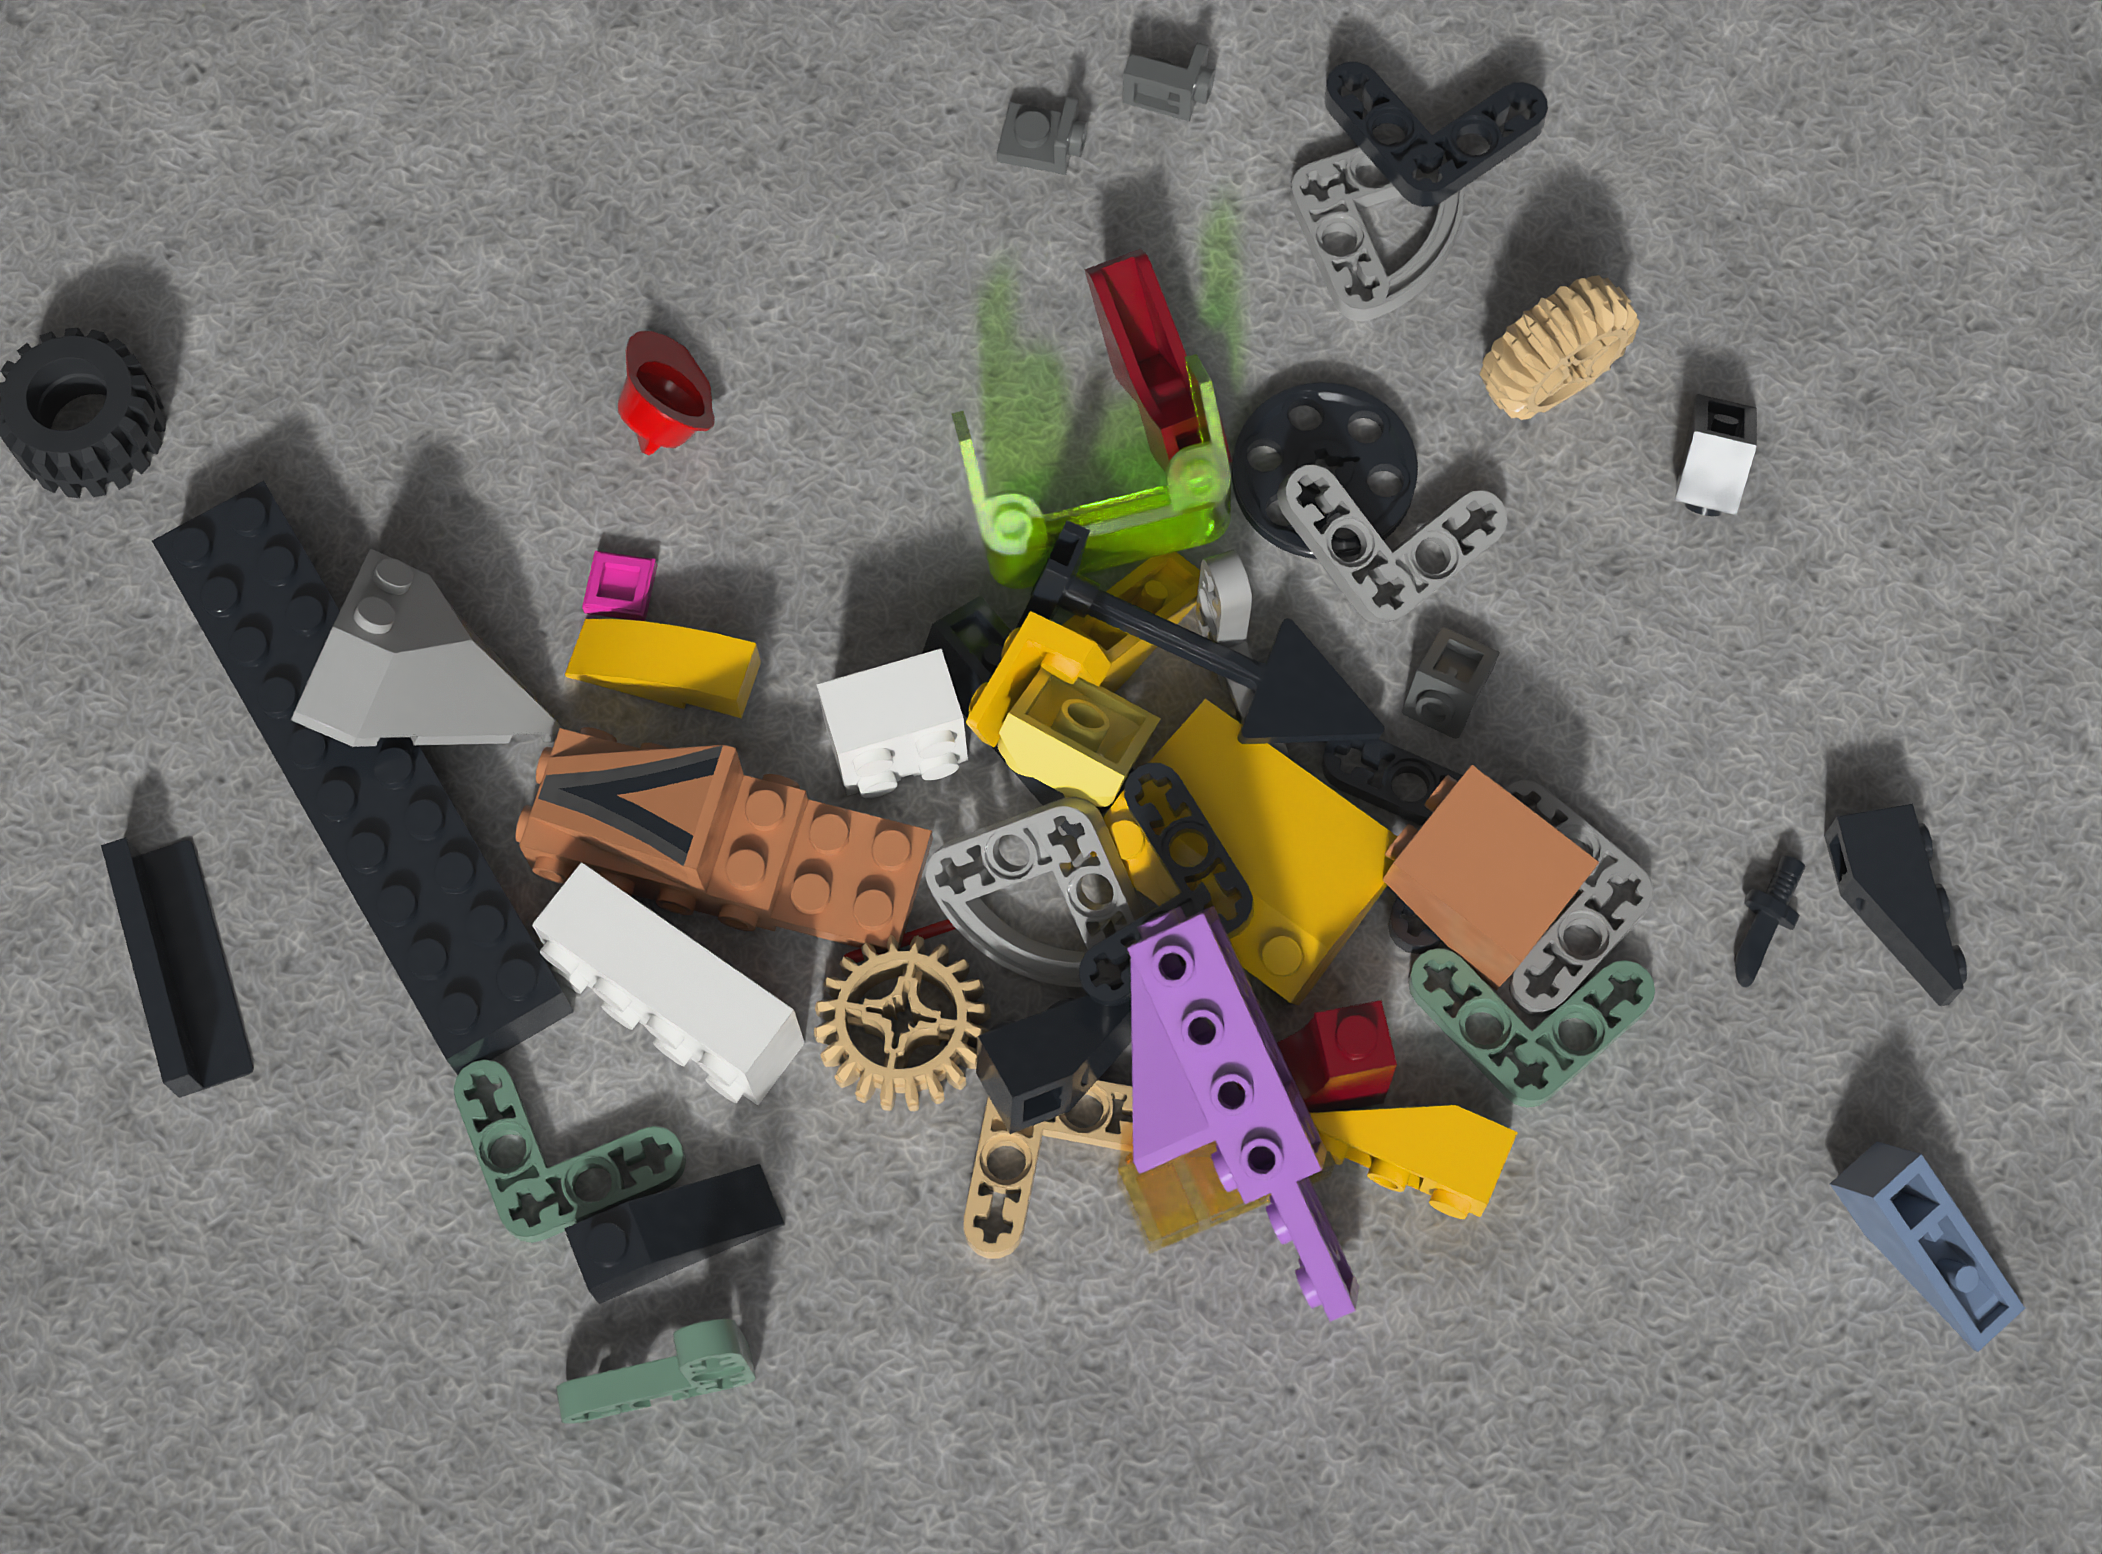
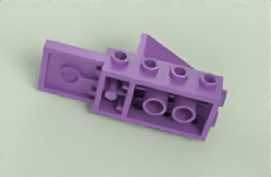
M1214 905L1187 918L1180 906L1137 927L1142 938L1127 948L1131 955L1133 1162L1138 1173L1141 1174L1216 1140L1217 1152L1212 1153L1211 1158L1227 1192L1238 1188L1245 1204L1271 1193V1196H1269L1271 1204L1266 1206L1267 1215L1281 1244L1284 1245L1293 1241L1300 1256L1298 1258L1300 1268L1295 1270V1274L1309 1306L1313 1309L1322 1305L1330 1322L1356 1311L1359 1284L1309 1178L1310 1175L1322 1170L1327 1150ZM1177 953L1185 959V966H1182ZM1207 1018L1214 1023L1215 1028L1211 1029ZM1236 1082L1241 1084L1244 1090H1239Z

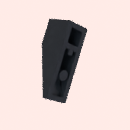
M756 1164L625 1202L566 1227L564 1230L587 1289L598 1304H601L782 1227L785 1223L760 1164Z

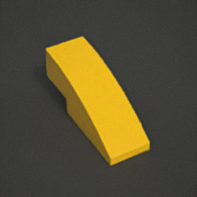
M585 619L565 676L682 709L685 708L687 703L742 718L761 664V659L756 643L717 633L646 621Z

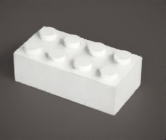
M582 862L532 924L543 944L539 952L553 965L550 971L557 979L579 994L583 992L586 986L590 987L605 1001L601 1005L602 1009L626 1028L633 1030L636 1024L640 1022L656 1037L653 1044L663 1054L681 1066H685L690 1058L709 1074L705 1081L718 1093L734 1103H737L743 1095L756 1105H759L805 1044L794 1009Z

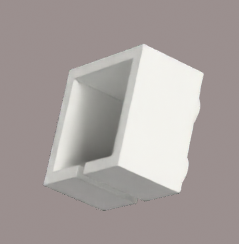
M942 649L816 684L826 729L847 796L859 792L863 798L883 796L896 789L897 781H900L902 777L913 774V776L921 775L924 780H937L956 772L959 768L958 763L968 761L964 718Z

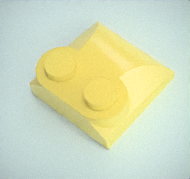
M1041 667L1008 713L999 732L998 749L1007 765L1016 773L1027 777H1034L1063 793L1066 798L1077 797L1086 799L1096 807H1105L1114 801L1124 780L1155 731L1161 718L1102 686L1098 687L1079 677L1074 684H1070L1058 679Z

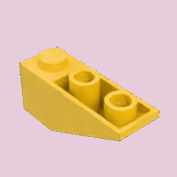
M1457 1105L1310 1113L1327 1150L1326 1162L1341 1165L1345 1158L1369 1168L1367 1176L1373 1182L1398 1192H1403L1406 1185L1431 1195L1429 1204L1433 1208L1458 1219H1466L1468 1213L1478 1217L1482 1216L1518 1133Z

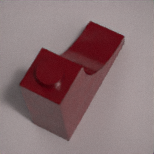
M1382 1000L1316 1012L1309 1023L1302 1029L1277 1042L1309 1113L1346 1111L1384 1103L1397 1067V1062ZM1236 1082L1239 1090H1244L1243 1086Z

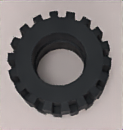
M65 328L63 337L56 338L51 331L40 335L42 343L31 348L26 343L19 348L17 352L21 358L16 363L7 360L0 370L6 379L5 382H0V437L33 481L37 479L44 489L54 494L58 487H60L66 497L80 498L81 489L86 487L94 498L106 495L104 484L113 481L119 490L131 484L125 474L133 468L141 475L149 468L150 464L144 455L147 451L158 455L162 446V442L155 431L165 432L166 419L160 411L164 406L134 354L130 353L124 343L117 338L109 341L106 334L98 330L92 329L87 337H85L79 328ZM90 394L106 396L100 412L85 425L71 430L51 429L57 413L68 402L80 396Z

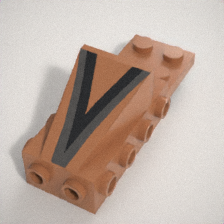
M590 727L581 728L579 733L559 728L553 748L548 746L544 748L536 770V782L540 784L534 804L533 806H524L516 827V841L520 843L519 847L529 866L536 875L544 879L565 883L582 862L629 896L636 895L655 900L659 907L676 914L692 915L694 911L717 916L721 923L742 931H754L756 927L775 931L776 927L858 948H861L866 942L874 946L875 951L881 954L888 953L887 941L890 935L895 937L899 947H901L933 840L931 830L810 800L807 797L806 790L800 789V785L787 777L765 774L762 779L744 775L737 750L734 747L713 745L669 749L659 744L642 743L641 747L637 748L617 743V739L613 735Z

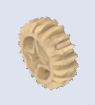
M1600 275L1591 276L1587 279H1576L1569 287L1560 286L1551 296L1547 298L1541 297L1537 305L1529 311H1523V316L1514 324L1507 326L1506 333L1493 342L1492 350L1485 355L1479 375L1486 385L1489 396L1511 418L1524 420L1532 418L1538 412L1545 413L1594 383L1601 374L1611 370V364L1624 355L1626 346L1634 340L1640 321L1637 318L1638 314L1630 304L1631 300L1620 287L1616 288L1609 278H1602Z
M890 935L887 941L888 953L877 956L874 946L865 942L861 947L865 963L859 966L853 959L843 957L840 961V967L847 980L827 977L824 981V988L834 999H824L816 1002L815 1011L817 1016L828 1021L814 1028L816 1041L818 1043L831 1044L820 1054L825 1067L841 1065L835 1074L836 1083L841 1088L850 1086L860 1078L855 1095L857 1100L862 1103H866L871 1099L876 1088L881 1089V1108L886 1111H891L894 1107L896 1093H905L909 1111L915 1112L919 1110L920 1101L917 1092L928 1089L931 1100L935 1104H941L945 1101L940 1082L946 1078L954 1088L961 1090L967 1083L966 1077L957 1065L961 1064L966 1068L976 1069L977 1051L972 1047H977L979 1035L989 1031L977 1024L984 1023L991 1018L990 1005L983 1002H975L984 994L983 983L980 979L964 981L970 972L969 963L965 959L957 960L946 967L949 959V948L943 943L934 948L930 956H926L925 943L922 937L917 935L913 938L909 951H900L899 943L894 936ZM898 978L897 985L889 996L879 1000L865 999L863 1005L857 1004L862 996L875 985L889 979ZM922 980L935 985L947 995L957 1012V1021L942 1018L941 1011L929 1009L920 1002ZM908 998L913 1022L917 1026L913 1028L908 1024L909 1032L900 1033L897 1047L892 1022L889 1019L893 1017L898 1021L896 1013L905 1012ZM849 1025L864 1027L865 1033L878 1036L885 1042L884 1052L886 1058L884 1067L868 1060L856 1049L849 1037ZM942 1040L949 1041L946 1047L932 1060L920 1066L907 1068L910 1055L918 1047L923 1045L940 1046Z

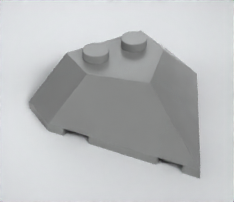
M372 549L369 550L340 610L291 721L352 747L376 746L379 738L411 737L414 745L509 743L513 735L540 734L543 743L555 742L559 728L565 729L443 596L429 574Z

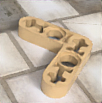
M1097 1080L1085 1095L1092 1096L1100 1102L1103 1114L1101 1119L1091 1127L1079 1128L1072 1125L1064 1113L1056 1116L1055 1122L1043 1121L1012 1134H1009L988 1096L964 1214V1235L969 1247L980 1256L996 1259L1011 1254L1019 1246L1024 1234L1043 1136L1133 1152V1123L1120 1121V1134L1107 1133L1113 1120L1112 1099L1124 1100L1122 1114L1133 1116L1132 1086ZM1002 1146L1017 1148L1026 1160L1023 1172L1011 1180L996 1178L987 1167L990 1154ZM982 1186L1000 1194L1021 1193L1020 1200L1017 1203L1005 1197L1002 1211L1003 1221L1005 1224L1013 1226L1011 1233H1000L996 1243L985 1242L983 1230L974 1227L977 1220H988L993 1203L992 1195L979 1196Z

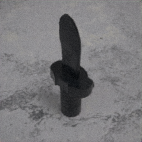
M1782 856L1766 892L1752 889L1745 897L1744 904L1757 915L1736 958V978L1738 983L1744 988L1749 987L1754 982L1778 925L1793 930L1800 915L1791 906H1788L1806 868L1804 863L1796 858Z

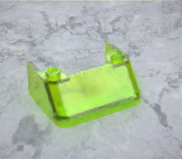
M1197 354L1186 356L1185 362L1202 443L1187 446L1172 457L1166 470L1167 485L1042 515L1035 499L1018 490H1006L985 495L964 410L951 413L988 568L998 583L1012 589L1034 586L1066 520L1090 530L1078 570L1080 575L1209 544L1225 533L1231 521V472L1212 380Z

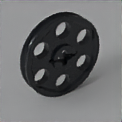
M1327 382L1307 383L1275 394L1251 414L1242 427L1235 445L1232 483L1236 501L1244 517L1253 529L1268 542L1291 554L1317 559L1292 525L1282 526L1272 522L1267 516L1266 509L1271 503L1278 500L1277 492L1279 485L1288 474L1305 465H1315L1318 459H1324L1328 467L1339 466L1335 470V478L1383 541L1401 524L1410 508L1418 476L1417 455L1407 428L1396 413L1381 400L1363 390L1344 384ZM1298 406H1309L1319 412L1322 417V423L1313 430H1299L1290 423L1288 414ZM1356 419H1371L1379 425L1382 435L1374 442L1360 443L1351 437L1347 427ZM1267 446L1279 453L1282 462L1276 469L1269 472L1259 471L1249 464L1247 460L1248 453L1254 448ZM1388 471L1399 478L1402 489L1391 497H1381L1370 490L1367 480L1373 473ZM1298 481L1302 489L1301 494L1296 498L1298 503L1302 507L1313 504L1324 516L1323 519L1313 523L1316 529L1320 531L1327 524V520L1339 512L1335 508L1334 511L1324 515L1315 502V497L1320 493L1318 486L1315 483L1304 486ZM1335 535L1332 536V550L1339 559L1360 554L1361 541L1358 535L1346 539L1336 537Z

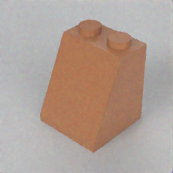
M1471 765L1458 782L1450 775H1447L1424 804L1433 814L1419 831L1411 824H1408L1385 853L1394 863L1383 878V881L1485 983L1497 991L1526 958L1592 873L1599 861L1487 775Z

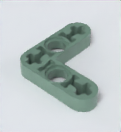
M1433 949L1423 953L1413 964L1408 981L1410 994L1426 1014L1508 1100L1515 1105L1526 1108L1540 1106L1551 1099L1642 1018L1653 1002L1655 994L1654 981L1647 969L1638 963L1628 960L1615 961L1603 968L1537 1028L1531 1031L1474 970L1453 951ZM1428 967L1437 973L1442 972L1445 968L1449 969L1453 973L1449 986L1461 1000L1467 990H1471L1477 996L1465 1002L1455 1018H1451L1446 1012L1452 1009L1455 1002L1448 993L1441 988L1435 989L1431 993L1424 987L1428 979L1425 969ZM1614 979L1621 985L1631 980L1638 986L1633 996L1638 1004L1634 1006L1627 1000L1617 1004L1606 1017V1019L1617 1025L1609 1028L1605 1018L1596 1008L1600 1007L1613 991L1614 986L1610 980ZM1590 997L1595 1007L1584 1001ZM1481 1012L1494 1016L1501 1025L1502 1034L1500 1039L1488 1045H1482L1470 1039L1465 1028V1022L1469 1016ZM1577 1018L1588 1023L1594 1033L1593 1045L1581 1051L1566 1047L1558 1034L1559 1025L1563 1021ZM1513 1037L1517 1038L1522 1045L1516 1047L1513 1055L1527 1068L1535 1063L1542 1066L1544 1072L1539 1080L1544 1088L1539 1090L1533 1084L1526 1085L1523 1089L1515 1083L1519 1073L1517 1066L1507 1056L1504 1058L1501 1066H1497L1491 1059L1503 1053Z
M475 1061L464 1067L456 1077L453 1088L455 1101L498 1215L509 1233L520 1241L533 1243L564 1232V1228L625 1202L667 1189L676 1183L684 1172L686 1157L680 1141L671 1131L656 1126L642 1128L548 1168L517 1086L505 1067L496 1061ZM487 1076L492 1084L502 1083L503 1087L494 1092V1100L498 1110L503 1117L514 1110L516 1117L497 1120L491 1123L487 1110L479 1099L469 1101L468 1096L477 1092L476 1080ZM491 1123L490 1125L485 1127L481 1132H479V1124ZM510 1134L523 1138L527 1149L525 1157L519 1164L511 1168H500L492 1163V1146L499 1138ZM656 1142L661 1151L672 1148L673 1154L664 1159L666 1170L659 1174H654L649 1166H643L631 1171L629 1174L636 1185L625 1189L623 1175L612 1158L623 1154L627 1166H630L646 1158L644 1147L650 1143ZM592 1168H600L610 1173L612 1184L606 1197L596 1202H586L577 1197L575 1190L576 1181L583 1172ZM561 1180L563 1194L574 1211L563 1215L562 1207L557 1202L543 1208L539 1212L541 1222L536 1226L530 1227L524 1218L514 1220L513 1215L522 1210L521 1198L531 1194L539 1203L557 1197L550 1184Z
M732 1319L709 1320L680 1328L673 1333L676 1356L584 1376L556 1386L561 1421L566 1424L581 1423L651 1407V1399L672 1395L673 1401L749 1384L756 1379L750 1345L736 1321Z

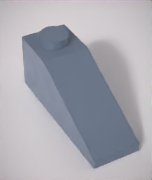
M1877 1141L1830 1183L1863 1234L1974 1351L1979 1352L2025 1309L1922 1154Z

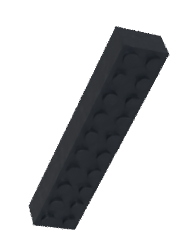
M264 480L152 540L442 1054L456 1074L459 1075L461 1070L472 1062L494 1059L573 1013L574 1011L419 745H414L411 737L379 738L376 746L352 747L291 721L340 610Z

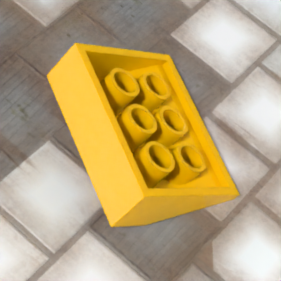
M1205 698L1148 763H1162L1171 767L1179 775L1250 888L1254 901V915L1249 925L1241 933L1230 939L1242 968L1288 1002L1299 1006L1388 886L1383 881V878L1394 861L1387 857L1385 853L1398 836L1270 744H1241L1237 737L1242 724ZM1151 780L1142 785L1144 797L1137 803L1140 806L1146 803L1155 805L1165 826L1153 828L1156 835H1160L1172 821L1191 816L1189 811L1184 809L1175 818L1165 796V793L1172 788L1169 784L1158 788ZM1123 791L1103 819L1133 887L1160 906L1180 894L1130 814ZM1196 833L1179 835L1170 847L1171 858L1183 867H1193L1200 864L1208 853L1207 841ZM1095 851L1089 853L1092 857L1097 856ZM1218 864L1206 878L1187 883L1191 891H1194L1203 882L1211 895L1217 914L1221 913L1228 921L1237 916L1234 904L1241 897L1237 893L1229 897L1223 894L1215 881L1214 874L1225 872L1226 870L1222 864Z

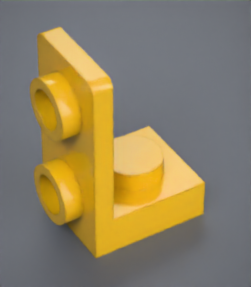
M1030 611L1022 626L1014 629L1006 639L1002 649V660L989 682L983 683L974 693L970 702L969 716L966 723L982 742L995 747L1000 738V729L1008 713L1041 667L1064 682L1074 684L1079 677L1099 687L1112 665L1096 642Z

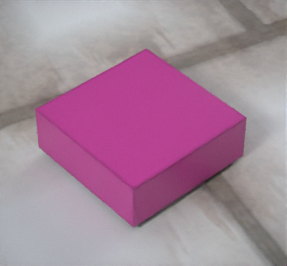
M595 551L582 605L584 613L646 621L658 566L656 559Z

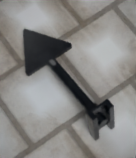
M1066 520L1032 589L1031 597L1016 628L1022 626L1030 611L1052 621L1059 608L1082 618L1089 615L1251 689L1253 697L1237 737L1241 744L1375 740L1380 738L1385 730L1384 725L1293 620L1289 618L1283 620L1277 631L1266 663L1258 662L1098 589L1100 583L1078 574L1090 530Z

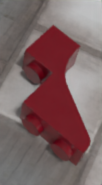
M1140 248L1084 269L1113 373L1117 381L1138 404L1149 448L1155 461L1175 484L1232 462L1219 409L1206 394L1192 369L1147 254Z

